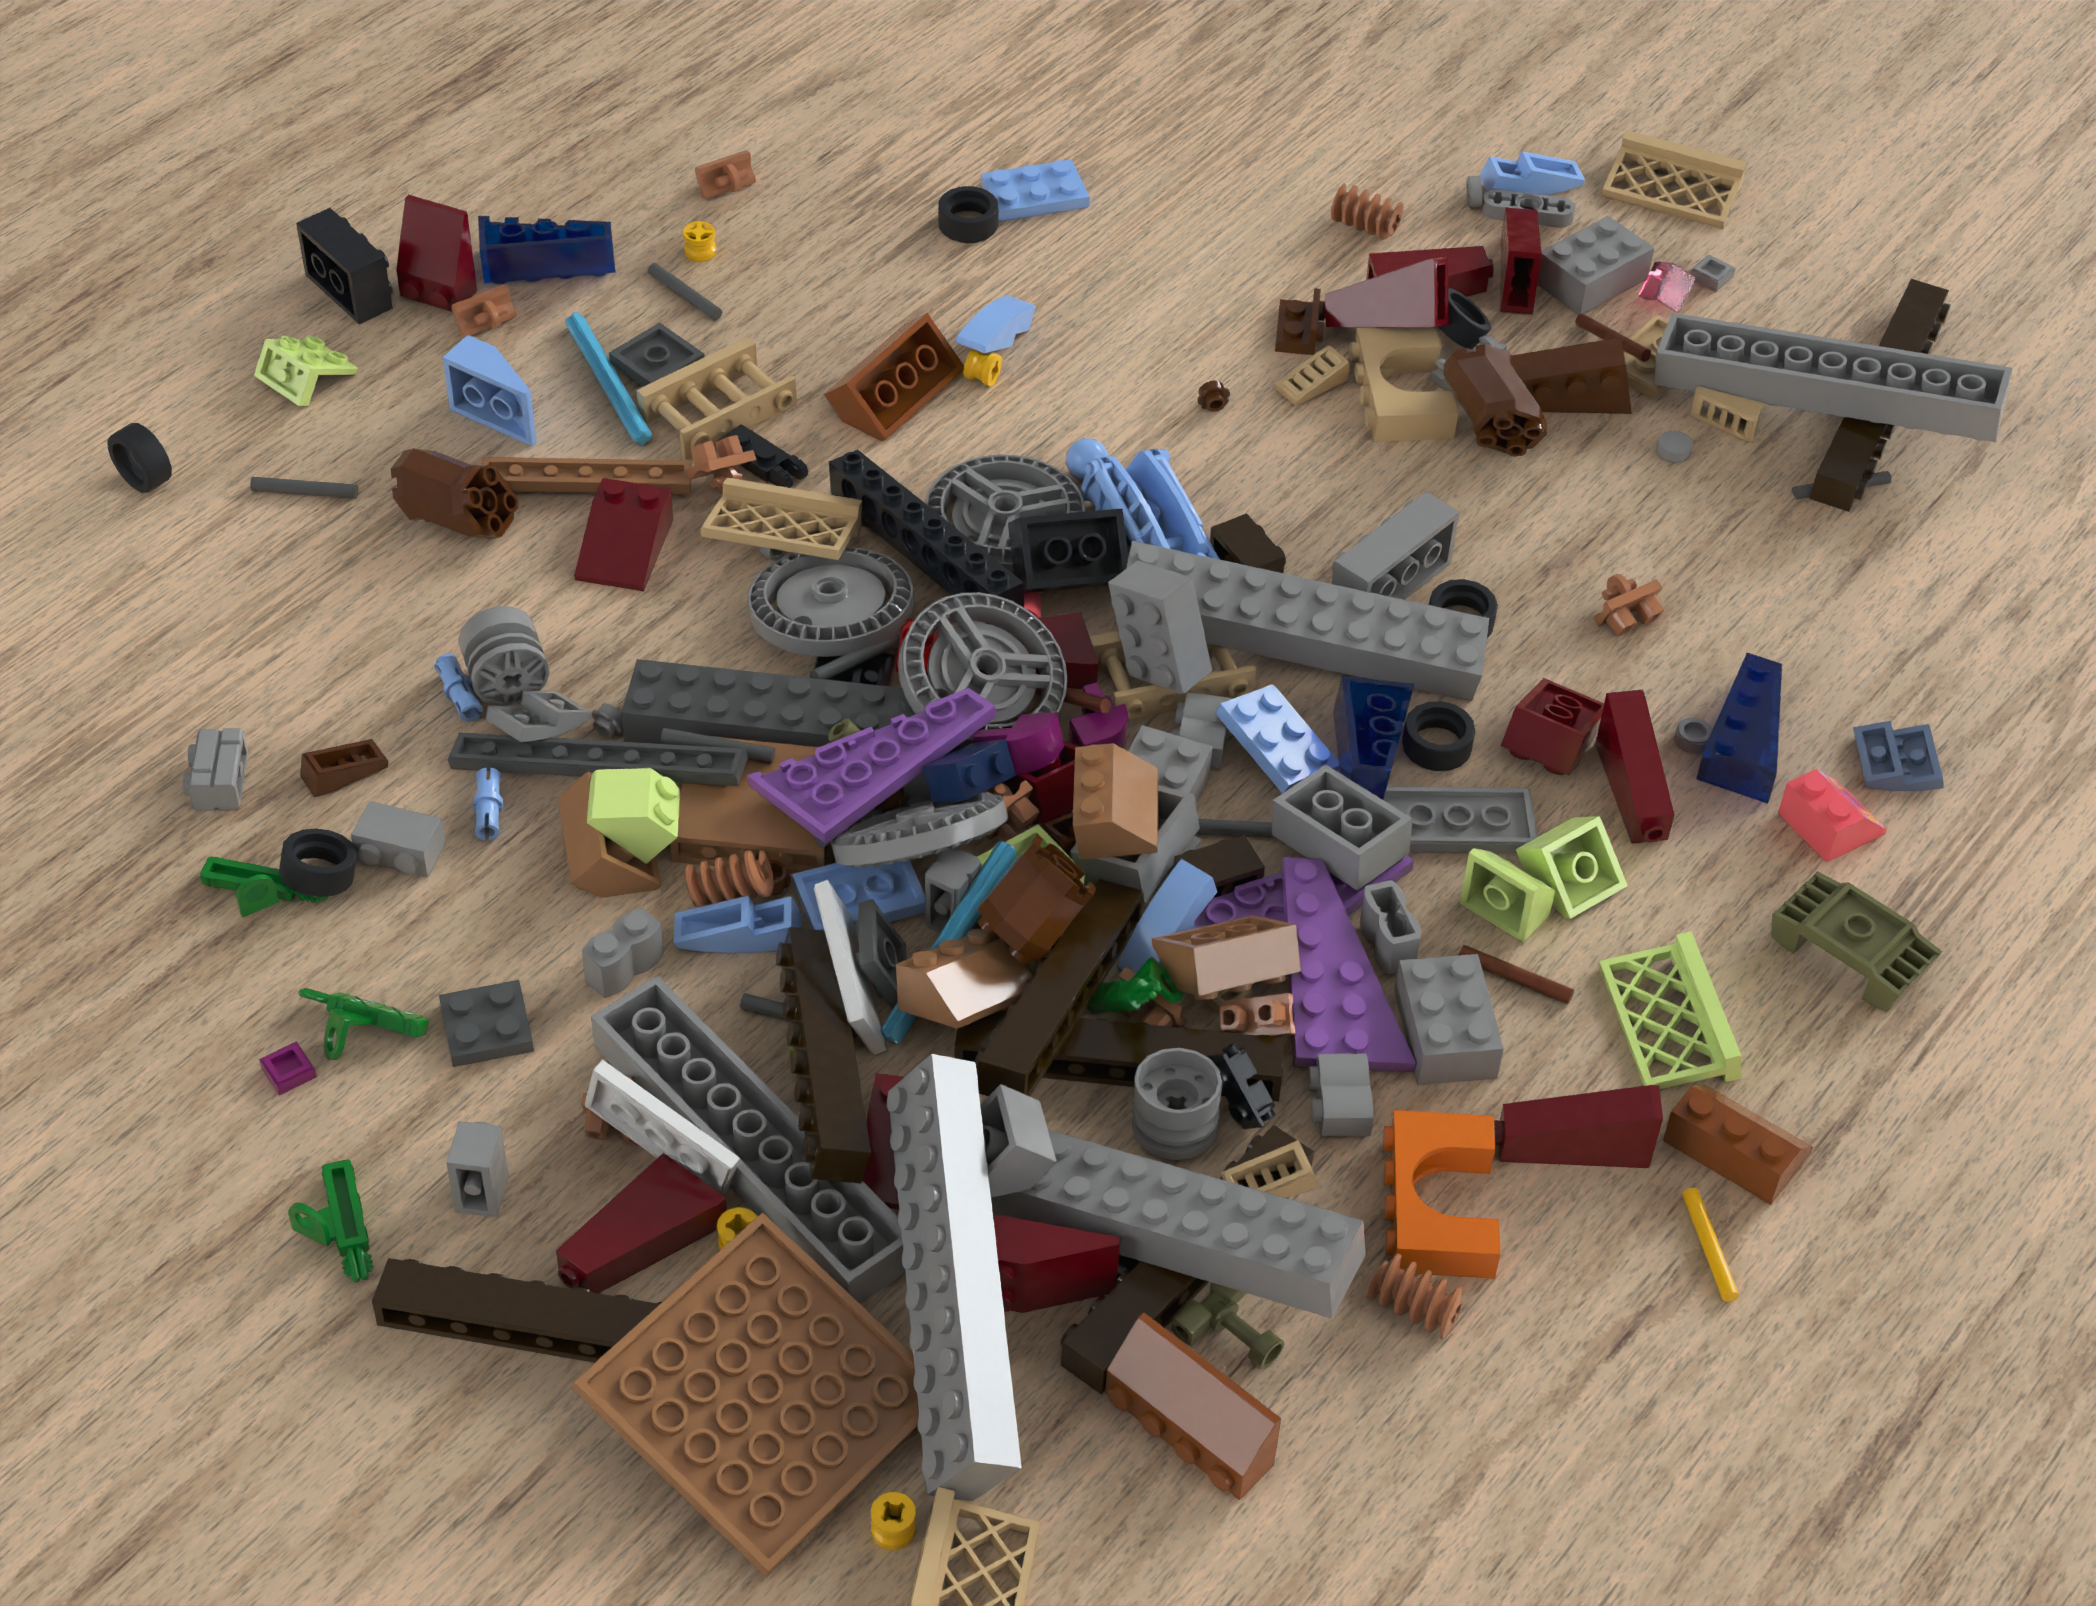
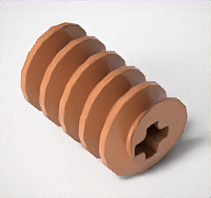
M1345 183L1340 186L1331 206L1332 220L1336 222L1343 220L1346 226L1354 225L1355 229L1359 231L1366 230V233L1369 235L1377 233V237L1382 240L1394 234L1402 218L1403 203L1399 202L1393 210L1391 209L1392 199L1387 198L1383 205H1380V194H1375L1370 201L1369 190L1365 189L1358 196V186L1353 185L1349 192H1346L1347 187Z
M750 850L745 851L744 863L742 864L738 856L732 854L729 858V867H726L721 857L716 858L715 870L713 871L708 862L703 861L700 863V874L696 873L692 865H687L685 868V878L688 894L693 904L698 908L744 896H749L751 900H755L758 895L763 898L770 896L773 892L774 879L770 862L764 850L760 851L758 860L755 859Z
M1398 1253L1389 1262L1385 1261L1381 1264L1368 1286L1366 1298L1371 1300L1379 1294V1305L1385 1308L1395 1301V1314L1402 1316L1410 1310L1409 1320L1411 1323L1418 1324L1425 1318V1330L1432 1333L1441 1326L1440 1338L1445 1339L1460 1314L1463 1305L1461 1301L1463 1288L1458 1286L1450 1295L1447 1294L1448 1280L1445 1278L1441 1279L1435 1286L1430 1285L1432 1271L1427 1270L1420 1278L1415 1277L1417 1263L1412 1262L1402 1270L1400 1268L1402 1255Z

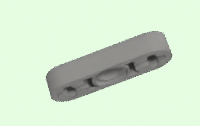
M1501 189L1487 191L1484 194L1482 204L1483 214L1497 220H1504L1505 207L1519 209L1531 207L1538 211L1539 225L1559 228L1571 225L1575 212V204L1567 198Z

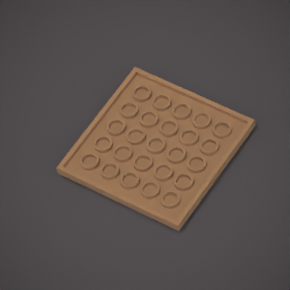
M763 1212L578 1377L572 1387L601 1418L765 1577L769 1576L918 1429L919 1407L917 1392L914 1388L915 1366L913 1353Z

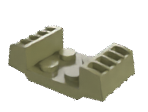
M1818 871L1772 914L1771 937L1781 946L1794 954L1807 940L1816 944L1868 978L1869 981L1862 999L1885 1012L1932 967L1942 953L1939 948L1919 933L1915 924L1851 883H1839Z

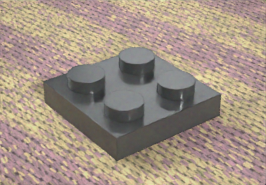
M661 323L656 324L609 352L610 363L643 387L705 357L703 352Z
M870 899L858 903V921H855V932L859 940V952L855 954L856 964L860 973L867 975L872 981L877 995L880 998L884 997L891 1008L894 1009L897 1004L896 964L907 960L906 943L875 901Z
M519 980L439 995L453 1067L534 1051Z

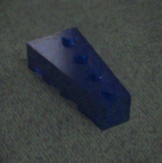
M478 216L479 249L484 283L505 284L509 281L520 280L535 282L544 278L559 277L561 279H569L581 275L603 276L607 273H616L611 222L568 220L565 225H558L556 222L551 221V219L538 218L536 223L527 224L519 223V217H505L504 222H490V216Z
M1746 653L1705 745L1696 777L1697 780L1768 804L1777 775L1782 682L1781 663Z
M1342 676L1333 709L1340 774L1384 800L1415 684Z

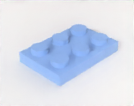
M1072 159L981 173L983 189L992 193L998 200V222L1089 207L1090 196Z
M1274 685L1221 703L1215 713L1282 794L1325 764L1335 771H1338L1341 766L1340 762Z
M910 860L907 862H895L891 865L868 866L866 868L861 866L854 868L853 866L849 867L834 863L792 874V885L811 930L825 931L814 892V884L825 880L829 881L851 913L854 926L855 921H858V903L870 899L875 901L889 922L925 913V894Z

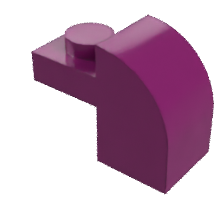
M1097 682L1083 686V692L1109 699L1111 701V709L1108 713H1101L1082 707L1083 715L1070 719L1069 742L1080 747L1114 743L1124 749L1128 720L1126 705L1122 704L1114 707L1111 698L1108 695L1104 696Z
M1057 712L1022 714L1013 728L978 730L972 737L973 742L1006 739L1016 775L1030 773L1049 765L1059 756L1064 748Z

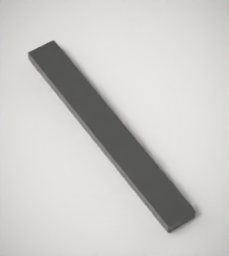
M460 732L448 757L451 769L480 770L487 768V771H490V768H494L499 772L582 777L587 771L593 773L595 770L651 768L661 776L668 777L674 782L739 786L748 760L746 749L565 738H547L537 741L520 742L510 735Z

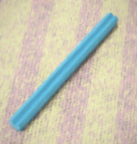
M573 312L570 317L566 318V326L634 442H637L638 446H644L647 441L652 439L650 429L587 321L579 312Z
M1003 841L995 845L930 950L939 947L943 941L957 940L968 935V932L980 916V912L977 910L980 902L1001 879L1017 856L1012 845ZM897 1002L881 1028L884 1039L893 1044L901 1043L917 1016L898 1010Z

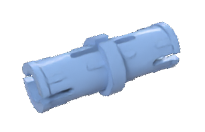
M444 654L437 658V664H434V667L444 683L443 691L446 697L452 700L456 706L461 720L465 722L476 720L481 716L480 712H483V708L473 693L470 677L463 673L455 655Z
M482 768L477 772V794L473 797L472 804L473 811L476 813L474 834L478 839L484 841L486 828H489V840L496 839L500 832L499 813L503 809V798L499 795L501 773L494 768H490V780L486 779L487 768Z

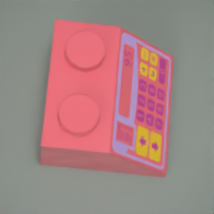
M1815 769L1786 783L1778 814L1826 862L1885 835L1887 829L1837 780Z

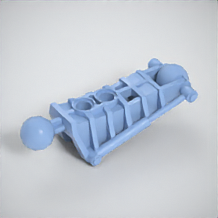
M1082 438L1071 445L1066 453V466L1072 476L1083 481L1081 495L1084 501H1090L1095 505V511L1123 508L1127 547H1131L1132 541L1219 559L1202 529V521L1169 464L1170 454L1166 449L1159 450L1156 448L1138 452L1125 470L1116 457L1109 456L1105 446L1096 439Z

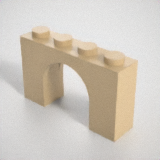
M1367 327L1356 329L1355 342H1350L1349 356L1351 362H1356L1354 368L1355 383L1361 384L1359 391L1361 406H1366L1365 426L1366 428H1371L1374 442L1455 438L1458 409L1452 391L1411 392L1396 388L1385 380L1396 374L1429 373L1438 370L1435 361L1440 357L1441 344L1436 327Z

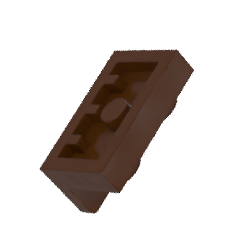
M1314 288L1313 302L1280 299L1275 352L1315 354L1316 342H1323L1324 322H1318L1325 319V315L1322 312L1324 301H1320L1321 289Z

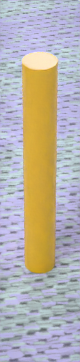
M1689 1188L1682 1193L1718 1290L1724 1302L1733 1301L1739 1296L1700 1193L1697 1188Z

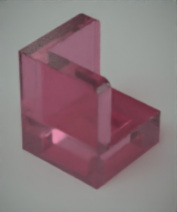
M1654 262L1638 296L1645 300H1656L1670 310L1679 312L1696 278L1674 263Z

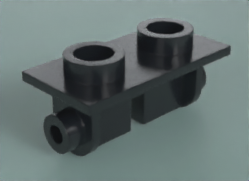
M1234 1042L1222 1049L1223 1054L1206 1056L1212 1060L1220 1071L1222 1091L1229 1102L1228 1108L1232 1118L1243 1129L1264 1127V1121L1276 1115L1273 1110L1275 1103L1272 1101L1262 1080H1257L1248 1086L1246 1080L1256 1074L1257 1071L1245 1048H1239L1237 1042Z

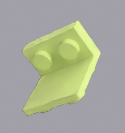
M281 336L280 339H265L254 376L296 405L309 406L318 375H356L358 367L347 361L348 357L327 348L325 342L317 337L306 336L305 339H295L289 336Z

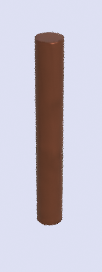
M1585 314L1577 316L1575 323L1584 330L1603 340L1621 337L1623 350L1643 362L1648 361L1651 357V350Z
M1036 688L1035 694L1041 695L1042 688ZM1066 688V696L1063 702L1101 713H1108L1111 709V701L1109 699Z
M1463 945L1459 955L1478 954L1481 967L1486 971L1567 1004L1570 1003L1573 997L1574 989L1467 945Z

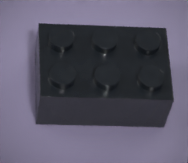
M328 208L296 223L305 275L358 324H361L393 309L391 300L393 288L388 280L387 268L389 267V262L382 250H377L370 244L363 233L359 234L351 227L345 217H340L335 211Z
M1123 508L1019 517L1008 523L1013 572L1016 577L1024 582V593L1108 586L1109 581L1126 570L1128 550Z

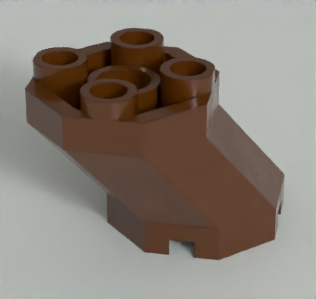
M1487 344L1477 345L1475 352L1466 353L1467 347L1457 349L1444 363V377L1452 393L1473 422L1477 444L1481 447H1488L1507 453L1513 457L1523 456L1526 454L1527 449L1534 448L1547 435V422L1540 406L1517 375V367L1515 363L1514 365L1512 364L1510 352Z
M413 448L403 451L391 468V479L397 478V487L392 488L393 499L409 520H425L424 522H432L469 537L485 539L502 537L514 520V512L518 509L517 496L512 492L510 486L493 465H470L436 451Z
M1038 836L1027 845L992 890L980 902L977 909L982 915L978 920L979 926L991 937H1001L1010 945L1008 950L1012 956L1023 964H1027L1030 959L1036 962L1042 959L1080 910L1094 896L1096 890L1091 881L1086 887L1080 879L1085 873L1075 862L1051 843L1045 848L1041 847L1043 839Z

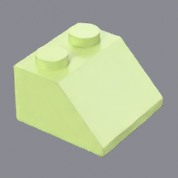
M651 768L595 770L591 774L587 824L647 864L678 837L680 788L670 778L661 776Z
M1600 816L1573 817L1516 849L1524 872L1543 881L1547 886L1555 890L1552 907L1565 919L1575 917L1628 886Z
M1473 848L1468 855L1459 903L1524 943L1550 916L1555 890L1491 851Z

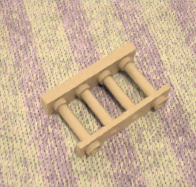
M749 337L739 340L636 390L638 411L645 423L663 416L680 432L681 456L685 460L692 457L690 448L709 441L716 445L715 442L740 424L750 428L797 405L796 378L791 375L777 383L771 380L757 367L756 343ZM747 375L762 390L747 396L732 381ZM719 388L734 404L719 410L704 395ZM691 402L706 417L691 424L676 409Z
M1119 631L1090 636L1098 660V671L1108 669L1118 691L1113 692V706L1125 704L1128 710V720L1177 711L1178 702L1185 703L1187 692L1229 697L1232 699L1254 692L1255 666L1237 668L1228 648L1207 644V648L1213 650L1222 671L1210 673L1186 693L1180 694L1155 684L1132 689L1123 668L1126 665V659Z

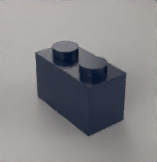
M1006 739L973 742L922 766L933 803L968 800L1016 776Z

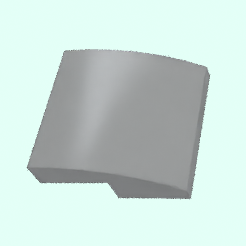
M523 691L521 705L488 706L486 720L516 740L528 742L555 737L571 731L590 720L591 711L558 691Z

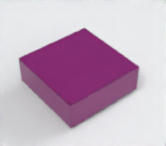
M297 1041L259 1059L261 1069L279 1095L317 1077L314 1066Z

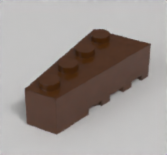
M1621 337L1511 355L1512 364L1514 365L1515 363L1517 367V375L1540 406L1542 412L1632 414L1627 368Z

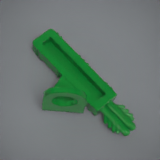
M211 856L207 858L200 872L202 884L208 887L213 886L214 888L236 891V899L242 918L278 903L279 899L282 901H293L296 895L299 896L301 901L305 899L307 902L311 901L312 903L328 899V896H308L292 890L282 881L279 869Z
M1150 957L1131 980L1102 982L1087 1008L1093 1014L1126 1010L1133 1011L1137 1010L1141 1004L1148 1002L1149 999H1155L1157 993H1160L1169 1002L1176 1004L1182 1000L1183 992L1176 989L1167 970L1153 957ZM1161 978L1169 984L1173 993L1166 988Z
M309 988L300 989L298 992L301 997L327 1004L326 1011L330 1013L324 1036V1053L328 1060H338L340 1058L349 1026L372 1024L412 1037H420L427 1033L429 1020L422 1015L418 1016L412 1012L401 1011L395 1007H388L375 1001L351 996L348 993L338 992L329 995ZM336 1031L337 1038L333 1049V1036Z
M349 1159L324 1164L322 1166V1176L329 1206L315 1211L303 1203H294L288 1210L292 1230L327 1247L332 1241H336L340 1256L345 1257L341 1262L343 1265L342 1269L344 1270L343 1274L347 1277L351 1276L353 1282H359L360 1278L367 1280L369 1278L368 1272H372L374 1265L371 1264L373 1262L370 1259L372 1256L366 1253L370 1249L369 1238L364 1225L360 1196L357 1192L353 1165Z

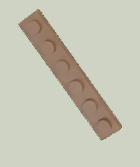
M482 457L481 466L493 465L512 491L596 493L602 478L670 488L672 495H690L692 480H689L686 470L692 468V461Z

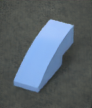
M1523 151L1517 161L1489 156L1480 173L1481 182L1486 192L1492 189L1550 195L1582 186L1585 182L1575 161Z
M1009 295L997 298L981 309L957 335L955 342L982 353L1012 347L1016 334L1029 331L1036 306Z
M1181 859L1165 879L1139 920L1117 964L1118 970L1122 972L1125 967H1128L1137 973L1150 957H1153L1163 966L1152 946V938L1196 928L1194 921L1217 893L1213 877Z
M744 896L675 913L674 945L679 949L713 953L776 951L779 942L785 943L789 927L802 928L803 915L792 896L757 905L753 904L749 896Z

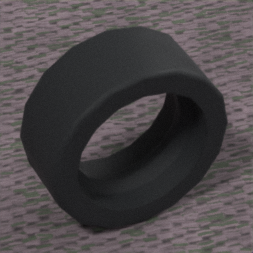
M961 186L944 193L938 202L939 229L945 236L954 241L976 243L986 240L998 228V200L992 193L983 188ZM961 211H974L983 215L975 218H963L954 214Z
M1448 288L1449 325L1438 328L1458 345L1464 348L1467 347V349H1474L1480 342L1478 340L1479 337L1486 335L1491 330L1490 322L1485 314L1469 298L1452 288Z
M130 423L108 438V451L113 464L123 479L137 491L149 493L168 481L172 476V466L165 449L156 436L145 426L139 423Z
M1457 579L1444 582L1432 591L1429 605L1440 608L1453 605L1471 607L1482 615L1481 617L1489 618L1487 638L1492 634L1498 604L1495 595L1487 587L1475 581Z
M1435 701L1418 705L1408 713L1404 725L1402 738L1404 752L1412 762L1425 769L1450 771L1458 768L1470 758L1476 732L1474 721L1465 710L1455 704ZM1426 728H1442L1454 733L1460 740L1448 745H1438L1423 739L1418 732Z
M317 828L303 829L292 833L283 842L279 875L288 887L301 894L315 897L335 896L346 891L353 883L357 851L353 843L341 834ZM310 858L323 859L334 863L335 866H312L301 860Z

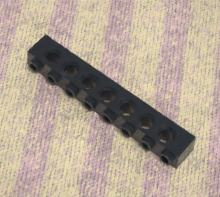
M857 449L829 461L831 495L862 500V522L950 595L977 592L991 594L1011 600L1024 608L1023 581Z

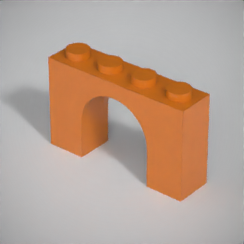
M1394 1110L1391 1126H1384L1383 1151H1390V1160H1385L1383 1183L1384 1185H1391V1195H1385L1384 1220H1392V1230L1386 1229L1385 1255H1392V1258L1397 1253L1402 1255L1400 1264L1402 1270L1412 1262L1417 1263L1415 1274H1424L1427 1270H1430L1432 1275L1495 1279L1501 1255L1499 1219L1457 1217L1439 1213L1428 1207L1419 1198L1414 1189L1417 1181L1436 1172L1490 1174L1495 1154L1494 1116Z

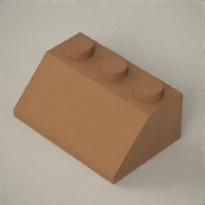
M1114 743L1075 747L1073 829L1080 860L1158 852V769Z
M587 771L558 797L571 884L600 898L658 889L661 886L656 856L646 864L587 824L592 774Z
M1250 915L1152 938V946L1176 989L1193 994L1196 1000L1218 997V991L1226 989L1232 992L1252 989V983L1259 981L1268 984L1283 982L1286 980L1285 975L1301 971L1296 924Z
M973 929L964 937L957 940L943 941L937 948L930 951L916 952L912 958L896 964L898 1010L958 1029L1007 1008L1012 1003H1017L1021 997L1025 982L1027 980L1032 981L1034 977L1025 964L1012 956L1008 950L1010 945L1001 937L993 938L983 929Z

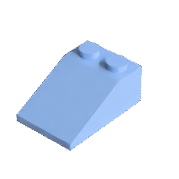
M467 335L442 357L450 410L533 446L536 444V434L530 389L495 346Z

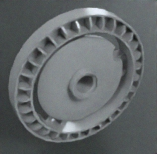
M997 454L981 456L957 464L944 472L933 483L925 504L947 520L945 513L950 504L958 498L952 510L953 526L1013 574L1008 529L1009 522L1019 517L1085 512L1084 499L1079 488L1071 478L1046 462L1019 455Z
M846 546L839 560L793 553L773 562L754 579L748 594L751 624L756 632L767 642L778 648L807 656H843L857 649L886 642L902 631V626L908 618H911L914 610L913 584L909 574L895 560L869 549ZM885 590L891 595V599L887 602L886 605ZM775 599L777 600L779 612L775 611L771 606Z
M979 592L960 593L944 597L932 603L912 623L900 648L898 661L899 680L904 696L915 714L926 711L927 704L940 699L935 693L936 691L949 696L970 688L993 704L996 710V717L979 730L1013 728L1017 721L1007 724L1001 723L1008 722L1019 716L1030 704L1036 688H1042L1041 700L1038 708L1031 714L1057 712L1058 714L1066 696V664L1061 649L1052 633L1030 611L1011 600L996 595ZM957 622V626L953 627L951 623ZM938 629L941 636L937 639L929 654L927 665L928 680L924 668V646L927 638ZM1035 668H1038L1040 675L1036 674ZM979 669L984 670L988 675L983 674ZM972 734L958 746L964 747L973 743L972 737L974 734Z
M982 792L963 801L933 803L931 799L908 806H901L894 810H887L879 815H872L868 819H862L861 822L852 824L851 827H848L830 842L835 861L840 865L853 866L854 868L860 866L863 868L868 866L877 867L882 864L891 865L895 862H907L910 859L923 858V856L934 853L939 854L941 851L955 849V847L962 844H969L972 840H979L982 836L996 831L1000 825L1006 822L1008 813L1004 798L989 792Z

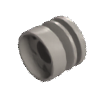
M508 606L493 607L474 615L461 628L458 638L461 653L468 669L474 692L482 701L495 706L522 702L523 691H540L547 683L550 673L548 663L539 642L533 620L525 611Z
M1170 1048L1148 1055L1138 1065L1134 1078L1135 1102L1133 1105L1132 1127L1135 1139L1145 1150L1157 1157L1171 1160L1191 1159L1206 1152L1215 1142L1219 1130L1222 1079L1219 1069L1210 1058L1194 1050Z

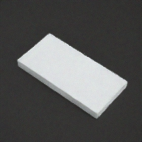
M828 880L814 884V892L848 1022L871 1053L876 1055L887 1051L868 976L862 975L856 964L855 954L859 952V942L852 915Z
M602 1059L593 1070L584 1104L585 1107L656 1158L665 1153L725 1196L730 1188L740 1158Z

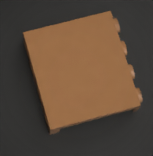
M723 738L775 748L774 761L771 763L748 758L739 786L682 784L679 801L678 837L670 843L672 862L700 865L701 862L707 861L709 866H715V859L721 857L726 867H729V858L732 854H736L742 864L744 863L745 851L750 850L755 859L758 860L760 851L764 850L768 860L780 861L785 865L789 874L827 865V846H818L812 833L752 789L747 778L748 775L758 771L765 775L780 769L779 763L793 758L797 762L815 755L816 748L818 747Z

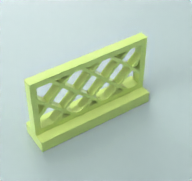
M1692 931L1677 934L1676 943L1599 961L1603 979L1643 1086L1659 1085L1661 1090L1721 1075L1725 1083L1741 1079V1053ZM1671 958L1674 965L1669 975L1651 969L1654 962ZM1628 969L1637 974L1631 983L1627 984L1615 979L1612 972ZM1644 977L1662 984L1655 996L1637 988ZM1669 988L1686 995L1681 1006L1662 999ZM1630 997L1648 1003L1642 1015L1625 1008ZM1656 1007L1674 1015L1667 1027L1649 1019ZM1681 1019L1698 1026V1030L1692 1038L1674 1030ZM1642 1028L1661 1035L1653 1047L1637 1040V1035ZM1668 1039L1686 1046L1679 1058L1661 1051ZM1693 1050L1709 1056L1712 1064L1697 1067L1686 1061ZM1654 1059L1673 1067L1669 1074L1651 1077L1648 1068Z

